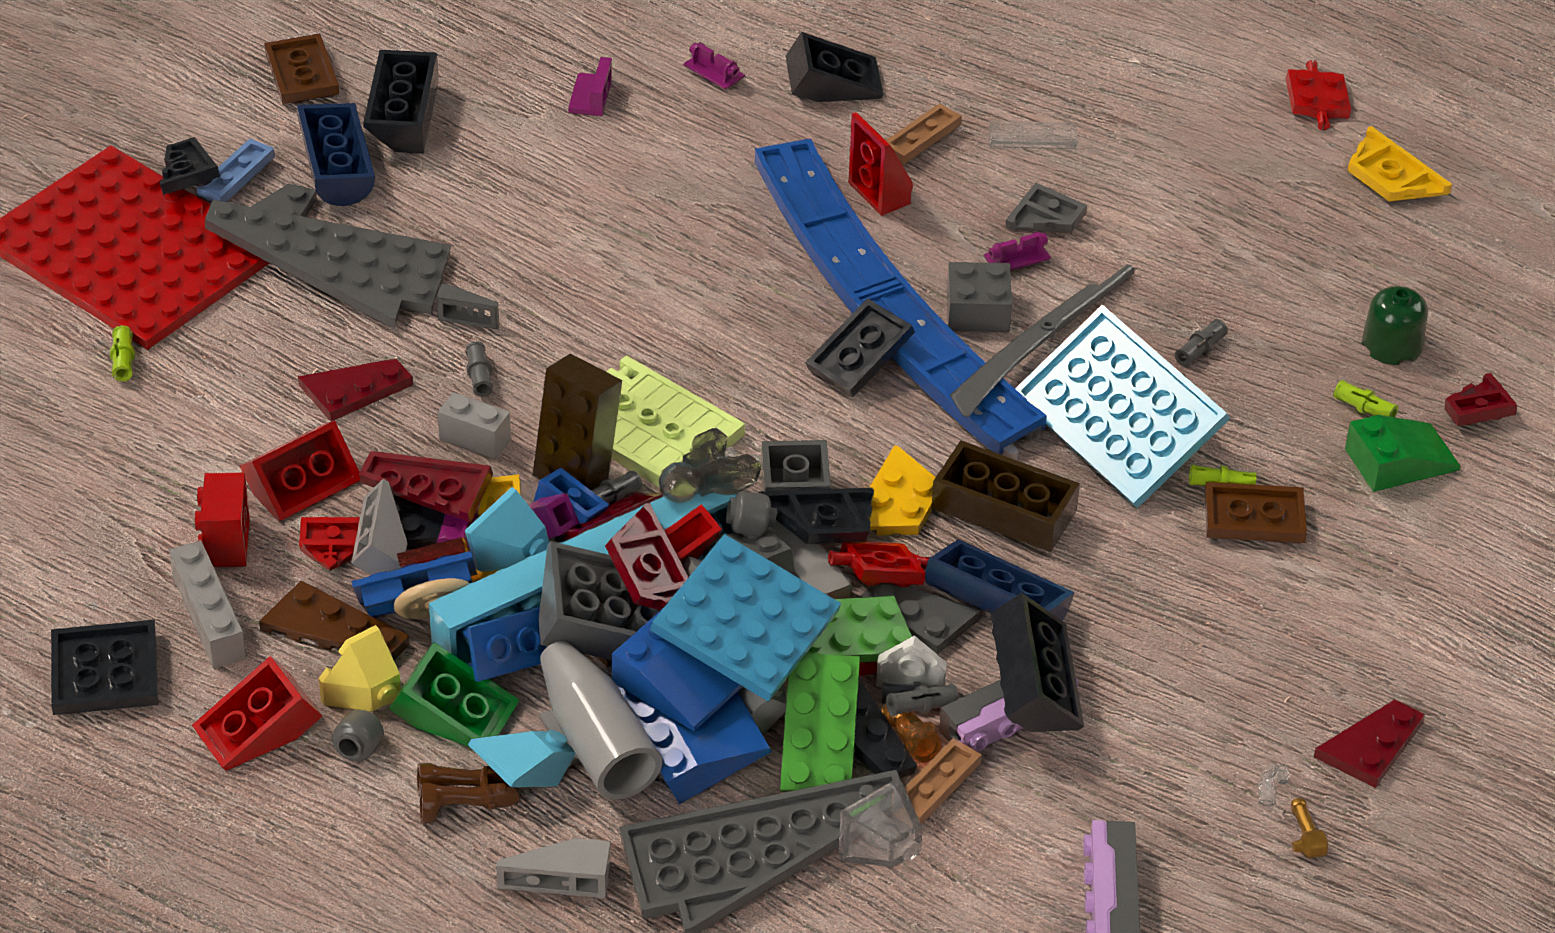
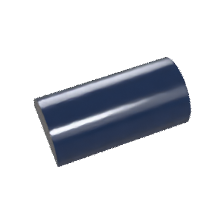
M356 104L297 105V118L318 196L324 202L335 206L352 205L366 198L374 187L375 175Z
M959 539L930 557L925 571L927 585L990 614L1020 593H1023L1063 621L1075 593Z

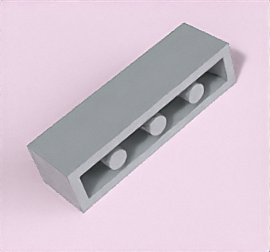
M777 520L773 528L768 527L769 530L792 548L796 577L833 599L850 598L852 584L846 574H842L836 565H829V552H826L821 544L804 543Z
M202 541L169 549L173 579L213 669L245 660L243 631Z

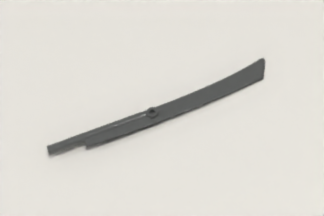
M1126 264L1100 285L1089 284L1029 327L988 360L950 394L960 413L964 417H969L994 386L1017 364L1046 340L1054 337L1055 333L1132 276L1135 272L1133 266Z

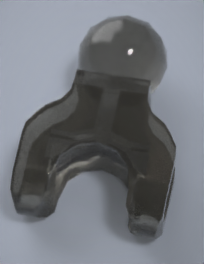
M711 428L694 437L691 452L683 455L682 461L670 463L662 470L658 480L660 491L667 500L676 504L689 502L697 494L701 497L710 493L735 495L757 482L761 472V463L750 454L736 457L725 456L728 436L718 428Z

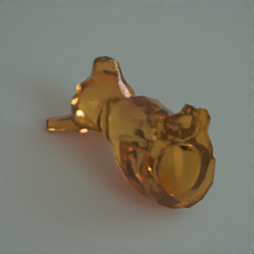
M884 704L882 706L881 712L891 727L897 728L905 748L914 760L918 762L931 761L940 752L941 739H939L938 734L935 732L936 726L931 721L923 722L912 712L892 716L888 712L887 705Z

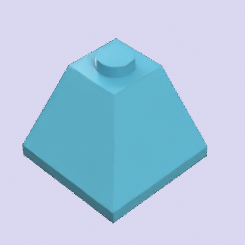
M513 487L465 530L476 569L480 572L510 567L530 556L547 550L549 543L545 525Z
M555 730L530 731L471 739L468 744L510 787L558 786L576 754L567 743L566 737Z

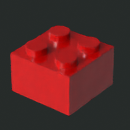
M245 472L204 473L203 487L197 488L198 507H201V511H195V529L202 532V534L198 535V541H202L213 567H247L250 512Z

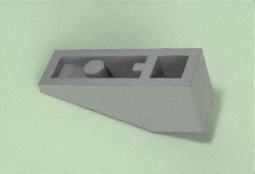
M385 479L381 480L364 497L351 564L369 575L401 569L407 563V558L405 557L407 540L389 482Z
M574 838L497 860V889L606 898L611 866L610 841Z

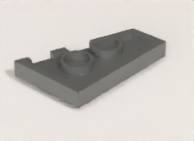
M880 583L879 585L871 586L860 595V598L894 596L912 637L916 636L937 655L980 619V610L912 587H900L893 583Z

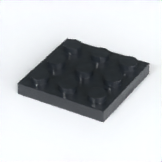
M155 619L51 629V706L53 715L159 705Z

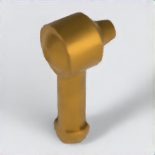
M1303 798L1293 799L1291 801V811L1295 814L1303 833L1299 840L1292 842L1293 852H1300L1308 859L1326 856L1329 842L1324 831L1316 830L1308 811L1306 800Z

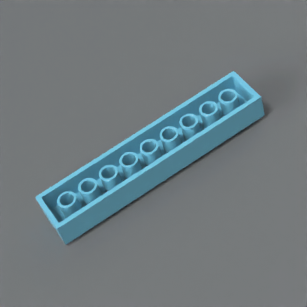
M718 472L650 503L664 530L702 504L722 528V532L719 535L734 532L731 524L726 523V513L730 497H735L737 493ZM643 506L596 528L587 530L561 544L609 555L605 545ZM547 550L430 602L429 614L432 644L435 642L467 665L472 663L468 637H464L463 630L467 629L468 626L540 607ZM703 554L698 558V560L704 559Z

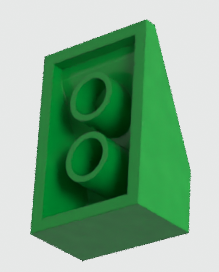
M1375 415L1351 421L1349 424L1345 450L1373 492L1460 470L1461 465L1431 423Z
M433 642L421 657L388 709L417 729L468 746L471 739L498 736L520 700L489 679L479 682L475 681L472 667Z

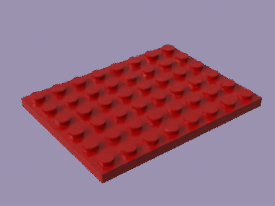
M112 145L0 218L1 258L113 329L121 325L129 327L133 333L132 341L146 350H149L270 264L205 229V218L210 204L185 189L163 195L160 181L163 180L162 175Z

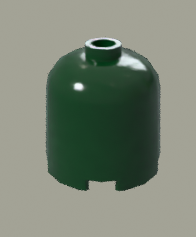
M1389 286L1377 292L1370 302L1361 342L1362 346H1366L1371 351L1370 357L1381 363L1399 365L1400 360L1412 358L1411 361H1415L1422 354L1428 318V306L1425 299L1417 291L1404 286Z

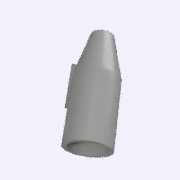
M558 641L549 645L540 656L552 710L539 714L547 731L555 730L566 737L567 743L576 753L569 766L581 762L603 797L619 800L641 792L656 779L661 770L662 757L613 679L569 642Z

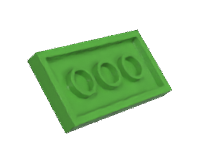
M894 596L835 599L841 603L839 612L807 653L859 656L860 662L878 661L880 654L906 641L912 635Z
M806 653L788 676L780 792L785 793L852 779L859 656Z

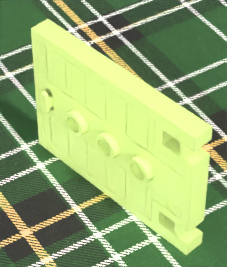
M627 355L619 361V371L613 368L607 371L623 380L611 459L627 469L637 472L639 476L669 494L682 489L745 435L744 422Z

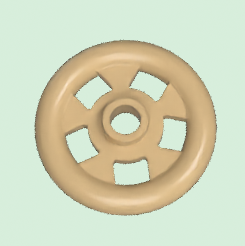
M446 578L416 585L404 591L396 598L394 610L399 616L407 619L430 618V602L441 596L448 595L450 592L459 590L470 583L462 579Z

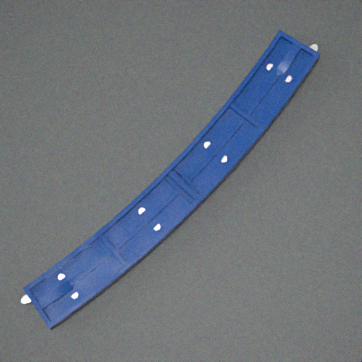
M811 138L755 148V164L779 210L811 260L849 310L854 313L868 298L911 324L915 333L891 358L935 402L988 449L1017 460L1018 450L1013 445V442L1023 436L1030 441L1038 438L1041 431L1046 428L1047 415L1031 404L1027 398L1002 378L980 402L969 417H964L950 397V394L986 362L961 340L930 308L884 254L843 196L821 156L818 154Z

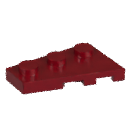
M397 358L298 376V382L301 389L331 422L413 386V376Z
M1394 699L1316 747L1314 758L1376 788L1422 726L1425 714Z

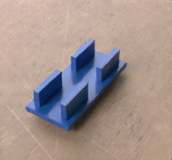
M469 551L457 555L442 556L425 563L410 564L393 571L378 572L369 577L351 582L359 604L364 603L368 615L377 618L396 613L394 610L396 598L411 587L428 581L446 578L462 579L472 583L471 576L478 574L472 553Z
M540 607L468 626L467 629L463 630L464 637H468L472 663H468V665L473 668L475 681L479 682L541 664L540 656L548 646L541 645L539 629Z

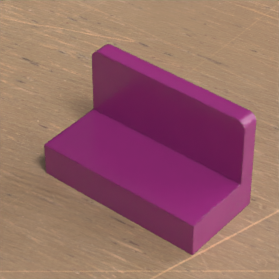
M600 57L596 74L578 73L568 106L569 113L594 116L603 115L612 83V58Z

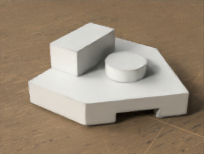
M913 636L878 656L876 687L883 688V682L914 685V682H921L922 686H944L947 662L916 636Z

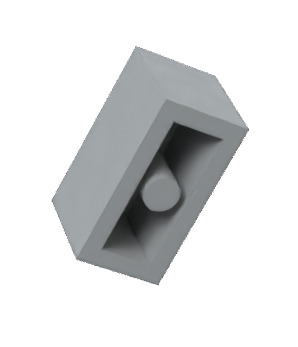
M453 392L438 411L439 440L493 459L498 458L511 440L510 412Z

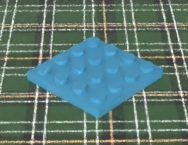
M724 534L653 620L650 631L769 702L839 612L841 603Z

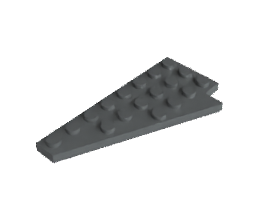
M212 200L205 218V229L392 328H395L401 309L426 314L432 313L451 252V245L218 200Z
M897 770L620 826V837L642 918L646 919L679 912L684 933H699L906 805V796Z

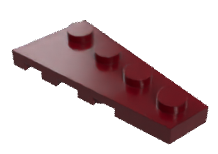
M370 451L359 473L362 484L373 488L381 480L385 479L389 482L393 495L471 523L493 477V471L490 465Z

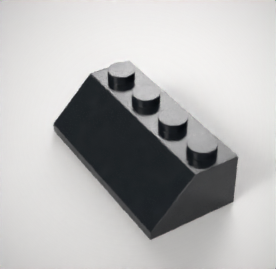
M379 50L363 128L394 152L424 154L439 81L437 53Z
M1020 593L991 613L992 634L997 650L996 660L999 664L1001 676L1000 686L1003 690L1005 701L1004 712L1012 723L1020 725L1029 732L1080 730L1084 727L1066 623L1025 594Z

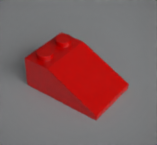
M855 112L851 116L848 183L883 216L911 204L913 183L891 145Z
M269 656L194 722L192 727L220 766L227 771L298 739L322 717V714L294 677L273 657Z

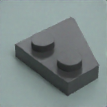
M1035 183L1007 217L1006 228L1011 230L1072 232L1087 214V205Z
M287 184L251 207L306 217L317 200V193L315 189Z

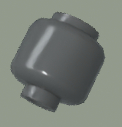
M740 491L735 497H730L726 523L731 524L734 533L761 537L765 534L768 527H774L777 508L771 507V500L766 494Z
M356 709L346 714L335 727L332 735L333 745L342 757L350 761L360 762L368 759L382 743L384 729L380 720L374 714L366 710Z

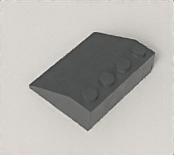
M550 541L547 545L539 611L541 645L549 646L558 641H566L582 654L612 660V653L660 610L634 604L610 555Z

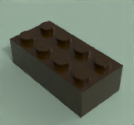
M571 353L546 368L533 477L541 480L562 468L589 490L599 487L602 481L609 478L623 380Z
M960 440L933 480L931 509L1052 552L1077 511L1080 483Z

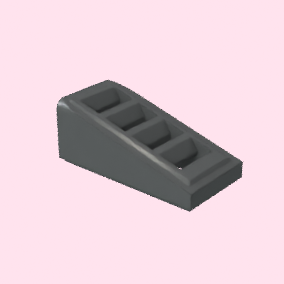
M442 283L437 295L438 320L498 330V302ZM485 310L490 311V316L485 315Z

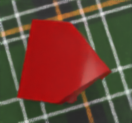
M301 517L300 551L329 571L352 560L360 517Z

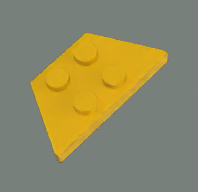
M1372 126L1368 127L1364 140L1360 141L1356 153L1353 154L1348 164L1347 171L1389 202L1448 195L1451 193L1452 183Z
M896 445L893 446L869 487L874 489L871 501L870 530H876L877 536L895 533L918 535L933 510L931 509L935 476Z

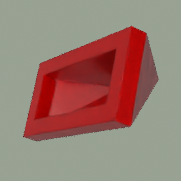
M700 504L664 531L682 564L688 556L698 559L722 532V528L706 508Z

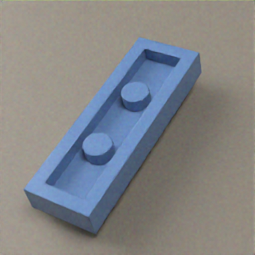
M250 138L218 167L219 178L212 179V182L207 185L196 187L197 196L210 202L212 200L227 202L275 158L274 148Z

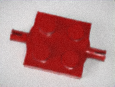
M1312 60L1306 62L1307 70H1287L1285 79L1292 114L1316 118L1318 129L1321 131L1322 128L1323 131L1330 128V118L1349 119L1351 106L1344 74L1320 72L1318 63L1315 60L1313 63Z
M842 542L840 552H829L828 563L829 565H844L852 568L860 581L867 585L876 586L880 583H893L900 587H909L911 584H924V570H926L930 557L913 554L905 544Z

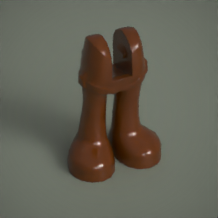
M432 763L417 764L418 796H420V819L422 824L435 822L440 808L448 805L464 804L494 809L512 806L519 802L520 792L518 787H510L490 766H484L483 769L466 770L437 766ZM454 785H466V786H477V787H457V786H454Z

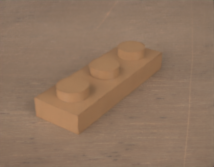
M939 103L886 141L891 145L898 159L904 165L959 127L962 116Z
M953 738L903 788L906 796V805L894 813L920 827L981 764L982 754Z

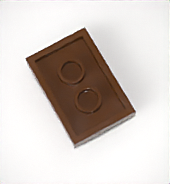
M320 33L264 43L265 54L282 104L297 103L303 100L325 98L340 94L339 84Z
M1206 482V538L1305 543L1307 529L1304 487Z

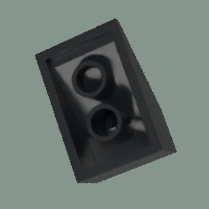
M804 32L800 33L785 55L792 94L799 98H806L815 102L881 99L884 95L875 56Z

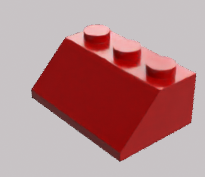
M335 420L322 424L239 465L241 471L245 472V479L253 495L277 521H281L360 481V471Z

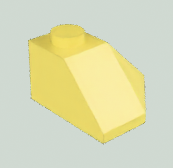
M376 625L347 639L338 650L342 656L332 670L326 667L319 677L320 697L324 706L373 712L384 705L391 704L401 690L399 670L380 629Z

